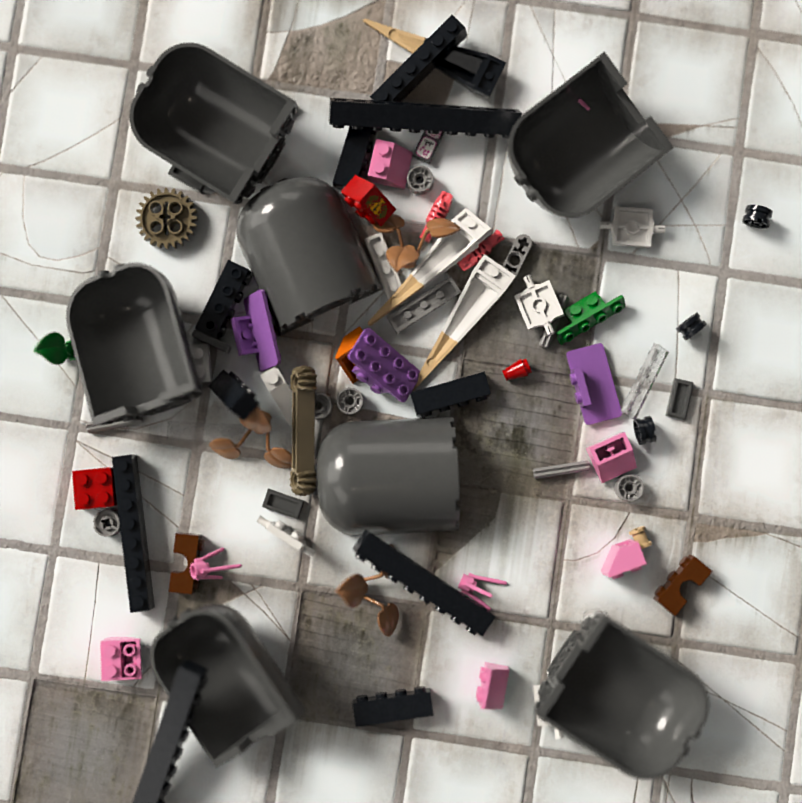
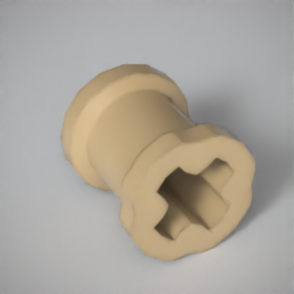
M645 526L629 531V535H632L633 539L638 541L641 549L652 545V542L648 540Z

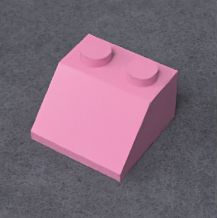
M376 139L368 171V181L405 189L413 152L396 143Z

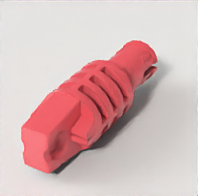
M442 191L434 202L426 218V223L432 219L446 218L454 198L453 195ZM427 224L419 236L420 239H422L425 230L428 229ZM430 233L425 239L427 243H430L432 239Z
M496 230L483 240L477 249L457 263L460 269L466 271L478 264L484 254L489 255L492 248L504 240L502 233Z

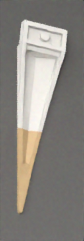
M465 208L451 220L461 230L450 236L438 238L404 283L368 321V325L372 326L477 249L478 245L492 233L491 228Z
M483 255L473 269L444 328L418 375V382L412 391L423 382L502 297L516 277L513 273L487 255Z

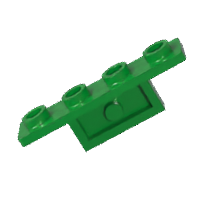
M595 291L564 309L563 313L571 324L556 333L558 342L561 345L570 342L574 337L587 332L591 327L604 322L614 314L620 313L626 307L624 297L620 295L605 304Z

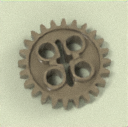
M165 187L164 193L159 188L156 195L150 192V199L144 196L146 203H139L142 210H136L140 216L135 217V219L141 222L136 227L142 229L139 234L141 236L146 235L144 237L146 242L150 241L151 246H155L157 243L159 249L164 245L165 249L169 250L170 245L177 249V243L184 246V239L190 241L188 234L195 235L191 229L198 227L193 223L198 221V217L193 216L197 213V210L191 209L194 207V203L189 202L190 198L188 196L183 198V192L180 191L177 194L175 188L170 193L167 187ZM168 202V207L166 211L165 204ZM156 206H161L159 213L153 212ZM175 206L181 207L178 213L172 212ZM160 224L162 226L161 230L154 232V227ZM180 224V230L173 232V226Z

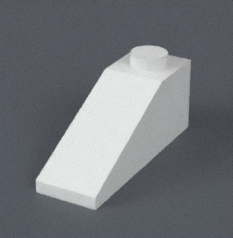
M275 366L260 376L289 426H292V390L280 368Z

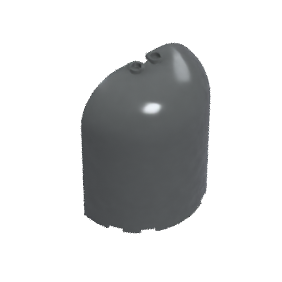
M181 43L170 47L147 70L146 76L149 77L148 81L145 84L140 83L136 89V95L131 103L129 113L132 132L138 142L147 150L235 204L242 203V198H249L255 191V185L257 183L261 184L280 156L286 144L285 135L291 132L294 124L292 115L297 113V103L204 45Z
M605 52L524 113L517 120L509 135L508 158L516 183L522 186L531 202H535L545 211L559 217L575 218L592 212L674 148L651 116L644 119L622 88L628 83ZM579 99H582L590 107L589 111L578 103Z
M313 177L284 178L276 184L262 188L243 207L237 221V240L259 290L264 289L268 298L269 311L280 336L315 321L314 317L347 302L350 305L383 290L341 196L325 181Z
M144 263L117 264L114 266L113 272L109 273V270L100 271L97 273V276L85 280L75 289L68 302L66 323L93 426L108 425L119 421H131L138 419V415H155L192 401L191 399L202 395L203 391L176 293L172 284L163 273Z
M453 416L349 421L331 429L319 446L317 465H314V472H316L317 476L314 495H318L320 509L327 522L342 533L356 536L362 535L365 529L374 535L459 531L460 508L457 505V501L460 499L457 448L454 446L456 431L455 427H453Z
M207 604L192 611L188 608L179 614L181 617L179 620L175 617L167 622L168 627L161 631L152 643L150 651L152 669L168 696L170 695L179 666L186 660L209 669L206 676L208 677V682L204 689L201 690L200 695H202V699L199 705L195 707L194 713H196L192 724L189 725V728L216 768L242 754L252 743L267 735L270 738L296 723L306 712L305 706L249 622L240 612L232 607L222 604Z
M596 612L594 618L589 616L581 623L579 631L574 630L555 655L547 670V681H542L538 691L540 701L535 703V715L630 777L637 779L661 777L674 769L682 757L688 754L690 747L687 744L690 739L696 740L700 736L701 729L709 713L707 690L703 682L693 672L602 612Z

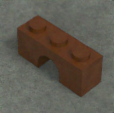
M175 533L173 553L183 554L188 564L184 571L171 572L169 592L193 594L199 589L200 580L192 578L190 565L195 563L194 559L200 558V551L204 549V539H202L201 534Z
M692 555L682 558L679 562L680 567L676 571H672L668 575V581L664 586H659L654 593L653 599L674 616L688 602L680 594L681 584L684 581L690 580L695 585L701 586L713 572Z

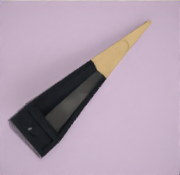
M363 19L365 24L412 54L428 39ZM456 47L436 69L471 92L474 91L489 99L506 66V62L486 53Z

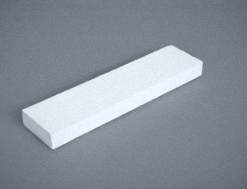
M378 233L365 238L364 241L386 297L389 300L402 285L398 272L391 267L387 260L386 251L388 247L382 233ZM407 299L406 301H404L402 304H400V305L397 306L396 308H398V307H400V306H403V305H405V304H408V303H409V300Z

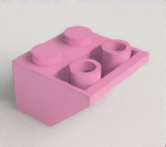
M625 432L616 434L586 448L601 483L637 468L634 452Z
M628 539L612 545L601 569L602 574L609 578L617 579L624 576L623 573L626 571L636 572L641 570L642 565H645L646 561L638 541Z
M108 637L100 641L102 681L142 679L140 638Z
M485 662L484 667L480 668L479 678L481 679V687L477 686L476 698L481 709H503L510 670L508 666Z

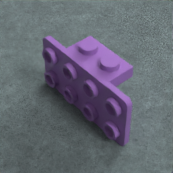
M260 289L243 299L246 316L233 317L230 320L238 355L255 354L259 371L262 372L281 363V353L277 346V336L273 329L268 298L264 289Z
M365 328L348 354V359L355 364L352 372L357 375L356 378L368 384L374 393H390L398 401L406 402L410 392H412L418 382L420 370L372 329Z
M598 343L568 351L566 357L571 372L569 377L571 384L575 386L576 393L574 395L577 404L580 405L584 423L590 425L620 417L622 411L603 344Z

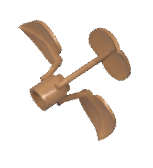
M392 214L382 226L376 223L373 224L374 229L378 232L391 233L396 231L398 234L400 246H392L386 251L387 260L396 272L403 268H414L416 266L420 250L429 233L432 237L442 238L461 230L458 225L448 219H432L427 222L428 229L425 230L416 250L412 245L404 246L399 228L403 227L405 222L400 216Z
M259 406L254 409L245 421L239 418L240 423L248 429L239 443L234 444L232 440L227 438H218L209 443V447L218 455L227 459H236L241 454L238 448L252 430L257 434L266 433L267 453L264 454L265 460L278 468H292V454L289 451L279 447L270 448V431L272 428L270 422L272 416L262 411Z
M382 571L378 575L363 578L361 574L351 575L337 588L336 592L349 607L355 608L359 606L363 598L380 606L382 610L377 616L378 626L385 636L390 637L399 620L397 606L394 603H388L385 606L383 603L365 595L368 592L366 581L382 578L383 576L388 579V574Z

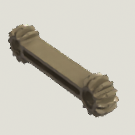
M296 366L290 376V389L292 390V471H290L289 480L290 487H292V492L295 495L306 496L314 493L317 481L316 472H314L315 390L317 389V375L311 367Z

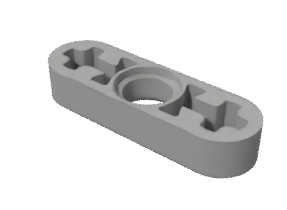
M522 234L516 238L502 266L507 270L509 268L512 269L511 273L517 276L532 246V240L528 235ZM524 239L528 247L524 246L521 253L517 252L520 247L518 241L521 242ZM511 256H518L520 263L516 266L512 265L509 262Z

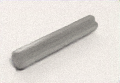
M560 294L557 299L564 311L568 297ZM561 317L551 323L554 331H556ZM544 330L539 345L543 348H548L554 334L552 335L551 333V336H547L546 330Z
M138 415V419L126 422H113V424L93 426V423L89 422L86 424L87 433L91 434L142 424L143 416Z
M588 461L535 468L533 469V476L535 479L584 472L590 470V465Z

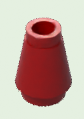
M519 359L505 370H502L506 381L526 377L529 373H532L527 359Z

